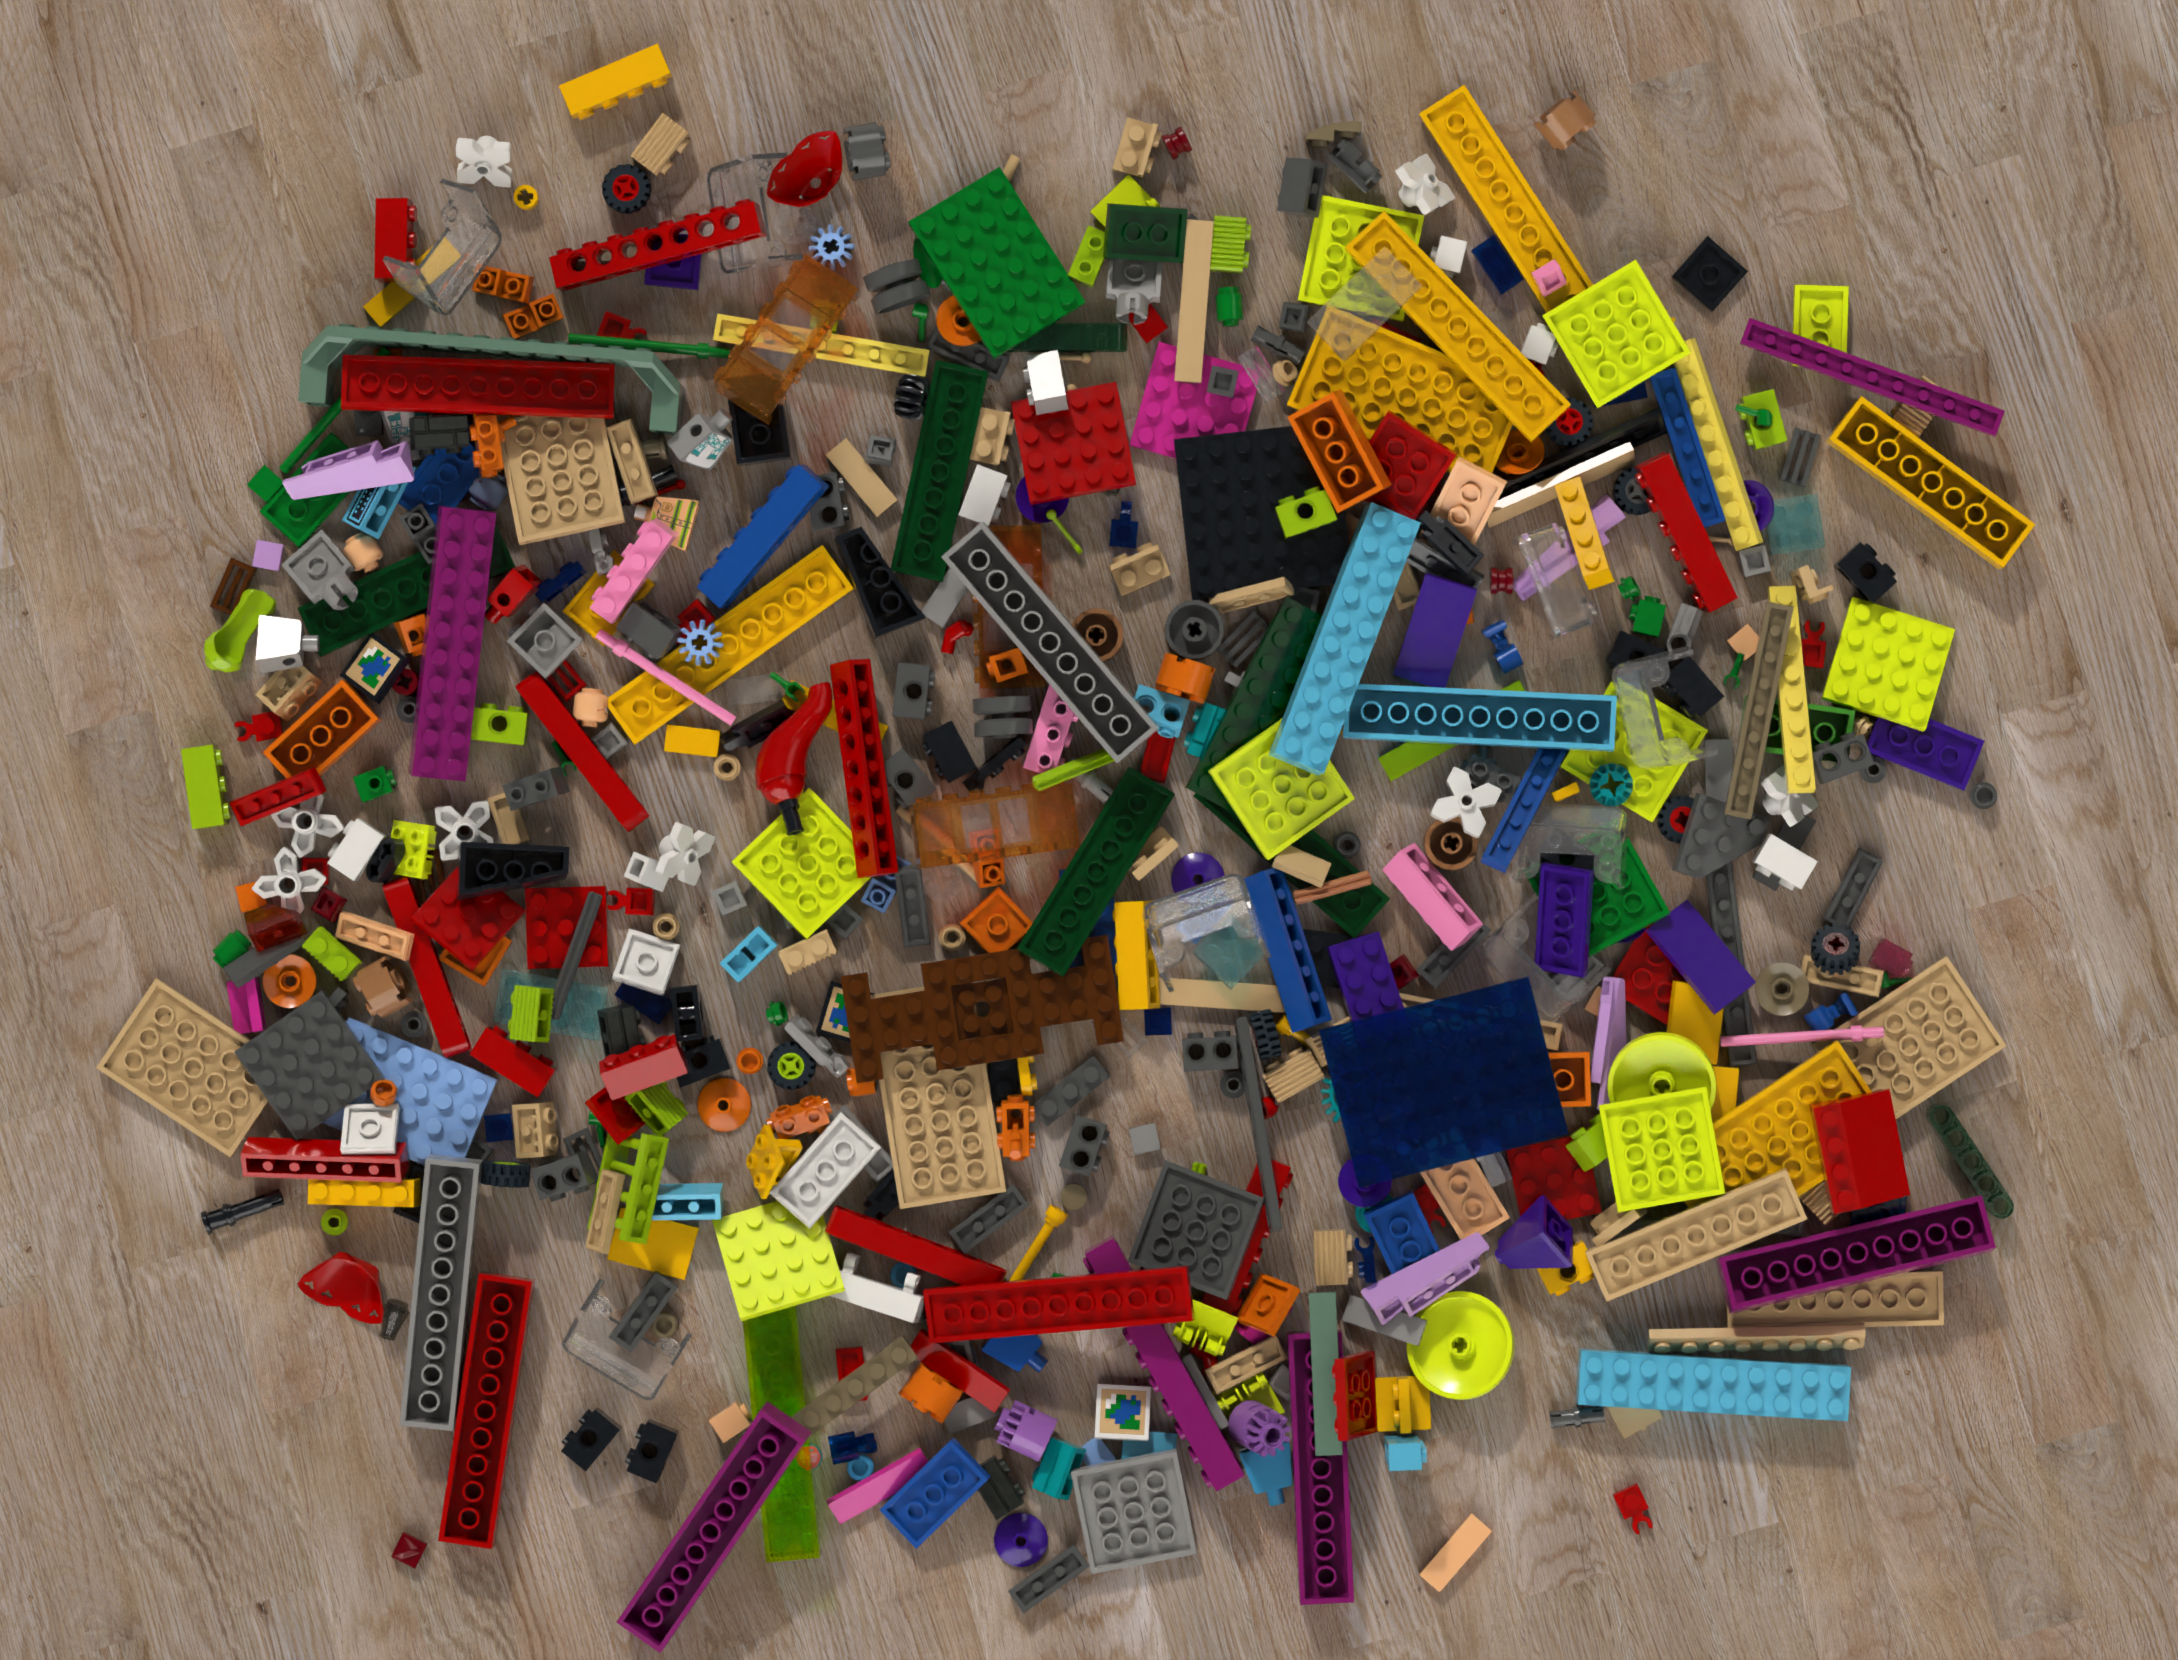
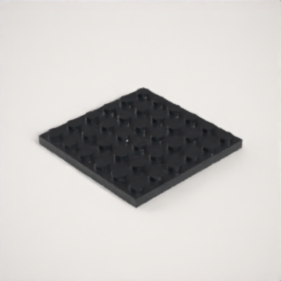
M1292 426L1174 439L1192 600L1214 598L1219 593L1285 577L1293 585V589L1335 584L1349 548L1345 510L1337 513L1334 508L1337 521L1287 539L1284 537L1275 511V507L1280 505L1278 501L1293 495L1295 500L1305 497L1304 491L1318 486L1321 491L1325 489ZM1302 504L1298 507L1297 513L1301 518L1308 519L1312 516L1313 510L1308 504Z

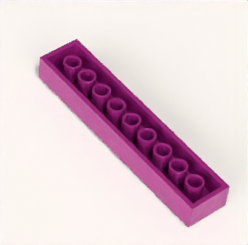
M447 506L438 507L408 771L411 776L466 782L496 513Z
M1981 1195L1719 1257L1716 1264L1728 1310L1732 1314L1990 1253L1996 1246Z
M1114 1235L1085 1250L1086 1257L1083 1258V1262L1090 1274L1132 1270ZM1163 1324L1130 1326L1122 1329L1130 1346L1135 1344L1138 1350L1135 1356L1142 1369H1149L1151 1375L1148 1376V1380L1155 1393L1161 1391L1164 1397L1161 1401L1169 1417L1175 1416L1177 1422L1174 1424V1427L1181 1440L1183 1441L1187 1438L1190 1444L1187 1448L1195 1464L1201 1463L1203 1470L1200 1472L1207 1487L1213 1486L1217 1492L1244 1477L1243 1468L1222 1430L1219 1429Z
M1337 1329L1338 1356L1341 1358L1343 1357L1342 1331ZM1310 1331L1287 1332L1299 1602L1300 1605L1354 1603L1347 1441H1342L1343 1455H1315Z
M767 1401L616 1623L661 1653L812 1432Z

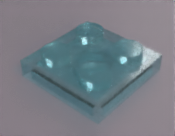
M1817 494L1773 500L1774 515L1770 524L1766 527L1771 556L1825 547Z
M1230 913L1192 953L1231 990L1266 954L1264 945Z

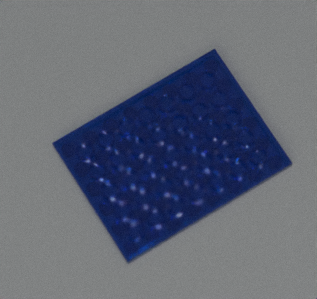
M1529 976L1318 1030L1358 1188L1569 1134Z

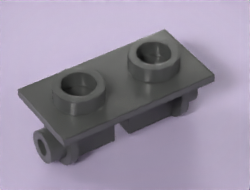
M1343 139L1327 157L1366 194L1382 178V175L1379 173L1380 170L1367 158L1362 163L1359 162L1358 159L1362 153L1350 140L1347 142Z

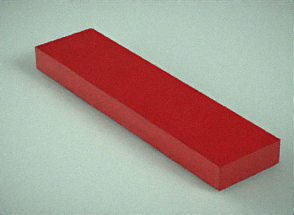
M312 767L229 802L240 826H244L321 795L327 790L316 768Z
M923 1328L910 1345L918 1356L917 1360L994 1413L999 1409L1011 1390L943 1342L930 1343L928 1332Z

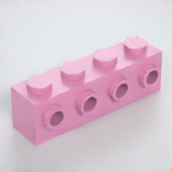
M657 518L649 523L645 521L636 533L640 537L634 545L632 543L628 544L621 554L624 560L619 567L615 564L606 576L609 581L605 587L602 588L600 586L591 597V600L594 602L590 609L611 624L619 620L678 535L677 532Z
M1050 684L1023 766L1024 769L1040 774L1064 764L1065 758H1062L1061 754L1064 747L1069 748L1073 733L1069 732L1071 722L1077 723L1078 717Z
M1415 843L1400 850L1382 869L1389 880L1406 897V900L1423 917V920L1440 937L1442 943L1451 951L1465 944L1484 925Z

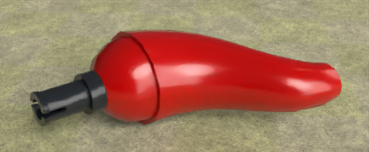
M829 682L819 683L809 688L806 701L793 715L770 733L761 745L756 758V789L760 790L763 797L770 803L777 805L779 813L783 815L788 836L797 835L804 831L798 812L800 808L798 799L803 794L806 785V762L810 746L832 708V689Z

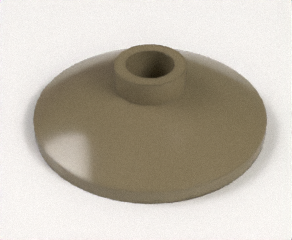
M1787 962L1773 963L1764 968L1756 980V998L1759 1004L1771 1014L1778 1016L1791 1015L1799 1011L1806 1003L1809 996V982L1799 967ZM1783 983L1786 985L1787 990L1785 993L1780 994L1777 992L1778 984Z

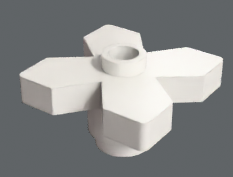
M482 136L477 141L468 138L457 139L456 157L463 161L458 164L457 182L474 184L484 176L494 186L511 187L512 169L505 165L511 159V143L499 142L491 136Z
M1428 154L1418 157L1412 163L1409 161L1395 170L1403 183L1399 190L1401 201L1408 207L1418 206L1423 215L1429 214L1439 206L1443 207L1455 199L1448 185L1437 179L1435 175L1436 166Z
M1784 764L1777 768L1773 774L1761 781V785L1767 792L1762 800L1764 808L1771 815H1782L1790 827L1805 818L1804 815L1819 806L1812 793L1787 794Z
M1453 767L1446 781L1452 796L1437 799L1430 815L1444 823L1453 818L1460 817L1464 833L1479 838L1486 825L1480 809L1495 806L1502 790L1490 783L1472 790L1469 773ZM1462 801H1467L1470 805H1464Z
M323 794L301 802L300 809L288 807L271 814L278 827L293 828L295 830L291 846L300 858L315 850L316 833L333 838L345 829L337 815L320 814L325 799ZM307 816L312 818V824L309 827L304 824V819Z
M488 801L472 802L464 816L458 813L451 805L435 807L436 824L450 832L439 843L442 861L457 859L461 842L493 843V837L479 829L490 818ZM463 825L470 828L469 833L466 835L461 834L459 831Z
M675 822L670 835L665 836L660 842L659 852L662 856L655 871L670 878L677 874L678 880L695 886L701 874L698 858L710 852L715 836L700 830L693 834V828Z
M283 847L274 858L278 875L260 876L252 890L263 899L277 895L281 896V912L290 919L296 920L305 908L301 892H317L327 878L315 868L298 872L297 855L287 847ZM287 878H291L295 882L293 888H288L285 885Z

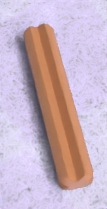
M1369 871L1324 882L1321 888L1313 885L1295 890L1293 892L1294 901L1297 905L1325 898L1370 885L1372 879Z

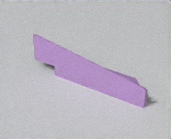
M378 440L309 461L301 467L303 474L285 479L282 484L293 500L412 482L414 480V471L409 444L405 441L383 450Z
M1603 495L1591 506L1603 546L1610 542L1604 532L1626 518L1624 513L1608 495ZM1568 529L1513 581V589L1522 602L1579 563Z
M1603 976L1590 1069L1591 1082L1599 1083L1597 1110H1599L1598 1105L1610 1103L1608 1097L1610 1067L1616 1055L1626 1045L1625 980Z
M1476 1232L1362 1289L1361 1294L1382 1326L1403 1309L1411 1317L1475 1275L1481 1266L1478 1259L1483 1252L1489 1250V1245L1480 1233Z

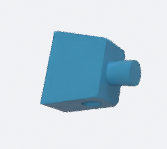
M1284 1441L1282 1443L1285 1448L1284 1451L1276 1448V1455L1274 1457L1269 1454L1263 1457L1249 1449L1239 1451L1240 1459L1255 1494L1266 1492L1269 1506L1285 1503L1282 1488L1292 1486L1289 1442Z

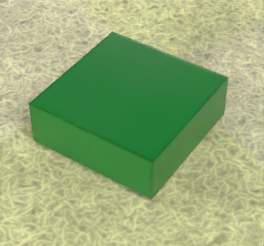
M263 465L247 486L264 501L268 502L283 486V480L266 465Z

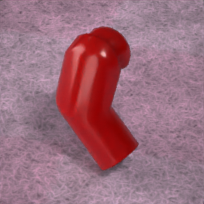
M958 620L946 628L940 652L953 655L956 640L963 636L969 637L972 635L973 625L965 620Z
M1196 1341L1194 1347H1191L1189 1352L1203 1360L1202 1375L1206 1377L1203 1370L1219 1363L1217 1356L1215 1357L1204 1351L1205 1345H1203L1201 1350H1198L1200 1342Z

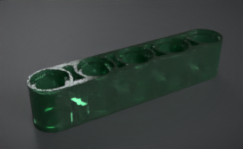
M1053 323L1007 352H1050L1058 350V352H1127L1128 324Z
M1943 1104L1931 1105L1926 1112V1119L1975 1194L1977 1196L1982 1195L1987 1212L1999 1219L2009 1217L2014 1210L2012 1199L1952 1109ZM1938 1109H1943L1946 1112V1119L1943 1123L1937 1124L1934 1120V1113ZM1954 1131H1958L1961 1135V1141L1956 1146H1952L1949 1143V1136ZM1968 1154H1973L1976 1157V1164L1972 1168H1966L1964 1165V1158ZM1984 1176H1988L1991 1180V1186L1986 1191H1982L1979 1188V1180ZM1998 1199H2004L2006 1202V1208L2001 1213H1996L1994 1210V1203Z

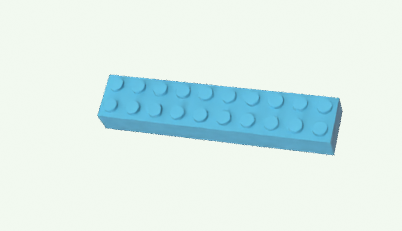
M1372 502L1364 507L1268 754L1269 756L1317 776L1324 774L1418 532L1420 522Z
M1358 684L1344 721L1343 738L1614 752L1617 696Z
M1578 1348L1575 1402L1578 1405L1848 1421L1851 1367L1843 1364Z

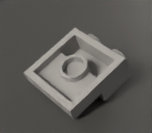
M543 603L541 606L536 604L527 613L529 619L522 626L518 623L508 633L510 638L507 642L547 679L584 640Z

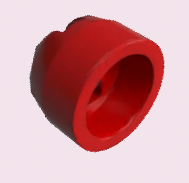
M1271 1096L1261 1098L1264 1120L1273 1117L1278 1112L1279 1105H1275L1274 1101L1276 1099Z

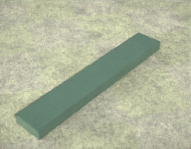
M1336 1292L1308 1293L1315 1455H1343L1342 1441H1338V1434L1334 1428L1335 1419L1337 1418V1407L1333 1402L1336 1384L1332 1376V1367L1335 1363L1334 1359L1339 1358Z

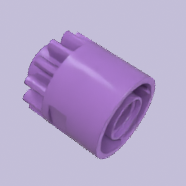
M1015 1400L1011 1409L1003 1408L994 1429L1000 1432L996 1442L1039 1462L1058 1419Z
M1247 1400L1237 1405L1232 1411L1228 1422V1430L1232 1439L1263 1457L1267 1454L1274 1457L1276 1455V1448L1284 1451L1285 1448L1282 1443L1290 1441L1285 1432L1291 1431V1427L1285 1424L1288 1421L1286 1417L1256 1400Z

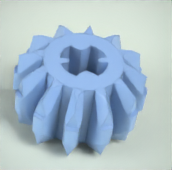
M828 225L827 234L824 233L822 228H819L818 232L821 238L819 239L816 236H811L810 238L811 241L818 244L809 246V251L818 252L812 257V260L817 262L822 259L820 263L821 269H824L828 262H830L831 271L836 269L835 262H839L840 266L844 268L846 265L842 258L845 257L848 260L853 258L846 250L855 249V245L852 243L844 244L852 236L848 233L841 237L844 231L841 226L837 229L836 233H833V225ZM833 241L837 242L836 247L839 248L838 251H832L830 254H827L828 250L825 245H831Z
M700 620L699 629H697L695 622L691 621L689 624L692 632L686 628L681 629V632L687 635V639H677L679 643H686L685 647L679 649V653L690 652L685 659L687 662H690L694 655H696L695 664L698 666L701 665L702 656H704L705 662L710 664L711 658L708 654L711 653L717 658L720 656L717 651L713 650L714 646L719 648L724 646L723 643L715 642L714 640L720 638L722 633L711 634L716 627L713 623L705 630V620ZM700 635H704L703 640H707L708 644L707 646H702L701 650H697L698 646L694 645L693 641L694 639H699Z

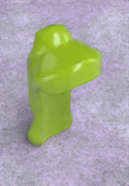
M253 588L245 590L242 593L240 602L233 610L227 622L221 629L213 632L205 640L204 661L206 666L211 670H220L225 673L240 670L245 656L246 643L258 627L259 615L270 616L274 614L276 600L262 590Z

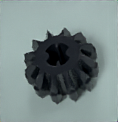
M904 374L894 396V411L896 415L908 420H920L925 413L930 390L928 379L915 374Z

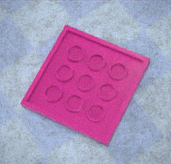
M1158 342L1129 446L1176 459L1174 439L1245 431L1261 377V370L1203 354L1201 383L1176 382L1174 379L1177 347ZM1212 365L1239 371L1233 398L1206 393Z

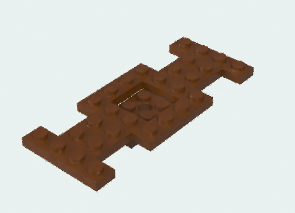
M1108 935L1087 938L1082 947L1084 966L1069 968L1064 978L1053 971L1032 974L1029 957L1017 949L920 964L924 991L871 999L867 972L840 976L857 1083L884 1079L880 1052L933 1044L937 1071L1044 1054L1040 1027L1093 1019L1097 1046L1124 1042ZM979 1001H984L989 1005L990 1011L985 1017H979L974 1012V1006Z

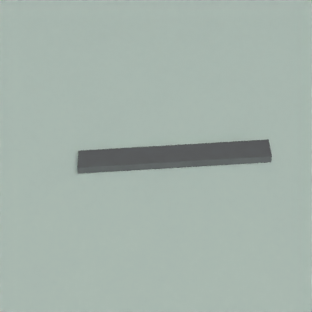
M1731 861L1705 876L1712 930L1745 968ZM1748 990L1724 1007L1725 1036L1753 1034ZM1755 1045L1727 1047L1729 1067L1757 1064Z
M1247 1016L1237 1018L1234 1027L1263 1198H1266L1264 1205L1268 1229L1271 1234L1282 1230V1222Z

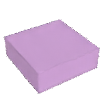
M257 540L252 566L280 571L285 545Z

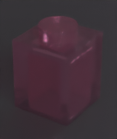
M1881 938L1868 962L1900 978L1902 974L1907 975L1912 967L1913 961L1910 959L1913 954L1889 940Z

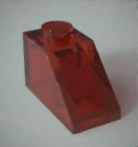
M266 904L244 913L248 935L258 952L308 933V929L297 911Z

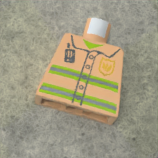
M655 497L653 507L637 504L634 519L643 522L647 521L648 523L653 519H659L678 533L671 545L688 552L700 502L690 499Z

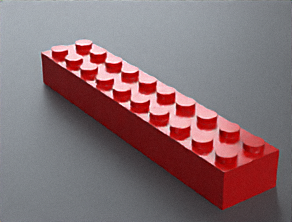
M485 1271L478 1274L438 1537L440 1542L492 1549L495 1546L535 1279Z

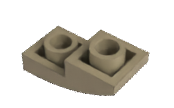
M1349 121L1322 126L1307 133L1306 142L1312 143L1311 147L1327 148L1328 144H1333L1334 134H1339L1341 139H1355V135H1361L1362 122Z

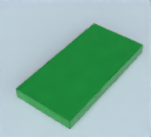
M331 432L291 477L303 474L301 467L309 461L350 448ZM283 485L259 512L297 547L301 548L352 491L293 500Z

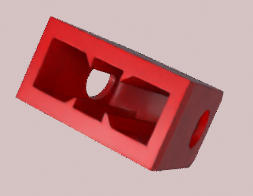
M525 565L513 568L487 598L492 605L486 610L485 617L493 624H497L503 616L509 617L514 615L544 582ZM506 594L509 596L510 602L507 601Z

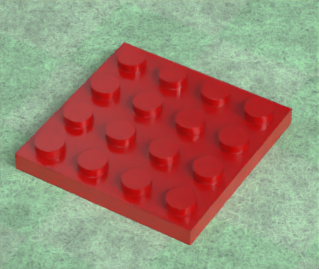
M1117 382L1065 391L1068 409L1037 415L1035 405L1029 406L1028 398L1011 401L1030 505L1136 485Z

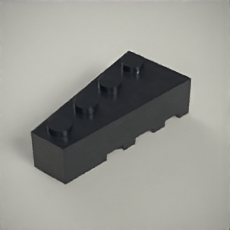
M862 527L834 538L873 639L926 618Z
M461 842L458 856L457 901L565 880L569 871V847Z

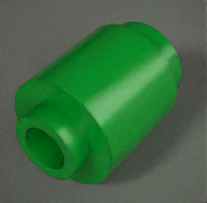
M1239 287L1218 288V295L1215 296L1217 322H1222L1223 327L1238 326L1239 321L1244 320L1242 294L1239 293Z
M236 929L233 933L230 932L212 950L215 953L213 960L224 968L248 952V948L252 943L244 934Z

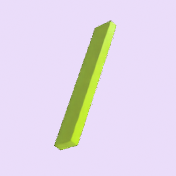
M1520 680L1501 689L1505 691H1525ZM1406 742L1382 755L1378 760L1391 782L1458 744Z

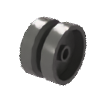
M918 259L893 263L863 277L868 292L883 291L871 299L875 314L894 311L931 296L926 281L910 282L920 277L923 273Z
M1200 600L1185 601L1177 605L1168 615L1165 624V639L1170 649L1179 657L1190 660H1202L1212 655L1220 646L1224 635L1223 620L1219 612L1210 604ZM1197 626L1199 634L1192 636L1189 633V628Z
M1032 696L972 699L974 714L990 715V719L978 720L974 723V737L1000 739L1034 734L1032 719L1027 717L1016 718V713H1027L1032 710Z

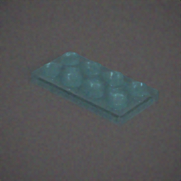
M502 969L493 1022L508 1025L512 1015L511 994L514 991V985L554 989L558 979ZM573 981L560 1019H551V1030L549 1032L600 1041L601 1031L597 1011L606 1008L609 988Z

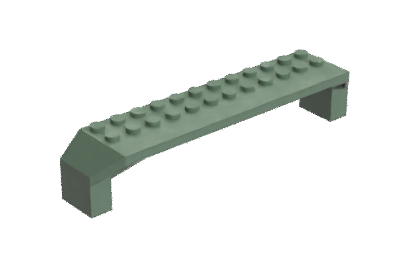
M339 324V326L327 325L302 352L298 402L306 406L330 408L333 405L335 373L342 365L343 354L354 355L364 346H385L386 348L558 362L609 363L620 367H631L652 391L649 430L653 434L675 435L681 429L684 387L651 349L635 348V350L624 349L625 347L621 346L602 348L595 344H581V346L561 341H555L552 344L536 339L517 341V338L511 337L491 339L490 336L485 335L466 337L460 333L441 335L436 334L434 331L420 330V333L401 328H393L392 331L382 330V327L376 326L357 328L355 325Z

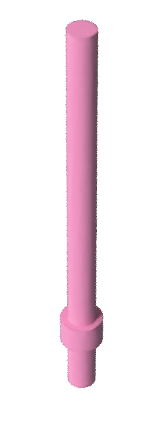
M602 629L597 633L595 638L612 648L614 654L620 658L624 656L731 726L737 718L629 647L630 644L621 638L617 640Z
M1862 1025L1851 1026V1029L1720 1037L1721 1047L1851 1039L1852 1042H1860L1865 1038L1884 1037V1027L1862 1028Z

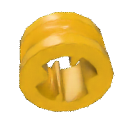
M529 185L519 186L513 194L515 204L523 210L533 209L539 201L537 191ZM525 190L529 194H533V200L529 199L531 203L525 205L524 201H519V195L523 196L521 192Z

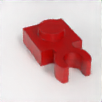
M606 310L596 336L633 339L635 334L641 333L646 335L647 331L641 327L629 328L630 319Z
M697 598L677 616L682 622L677 625L692 632L689 624L691 621H694L697 629H699L700 620H705L706 628L716 618L701 600ZM682 633L681 638L687 639V635Z
M1806 620L1803 629L1807 638H1801L1803 664L1805 667L1823 668L1827 641H1819V636L1825 630V623L1819 622V629L1813 632L1810 630V620Z
M273 711L252 715L253 723L251 724L245 721H238L234 724V727L243 726L246 729V734L243 737H237V741L240 742L248 741L252 735L256 736L257 742L276 739L284 733L281 717Z
M627 887L626 895L616 890L608 891V895L617 896L618 903L614 906L607 905V909L619 911L625 907L626 915L654 916L655 889Z
M1425 1183L1412 1191L1432 1234L1434 1232L1430 1224L1433 1220H1438L1442 1227L1446 1226L1445 1220L1440 1215L1434 1213V1210L1440 1206L1427 1184Z
M1637 1483L1612 1494L1624 1520L1632 1517L1631 1527L1637 1535L1640 1534L1637 1528L1640 1521H1645L1650 1529L1653 1528L1650 1518L1642 1513V1511L1649 1509Z

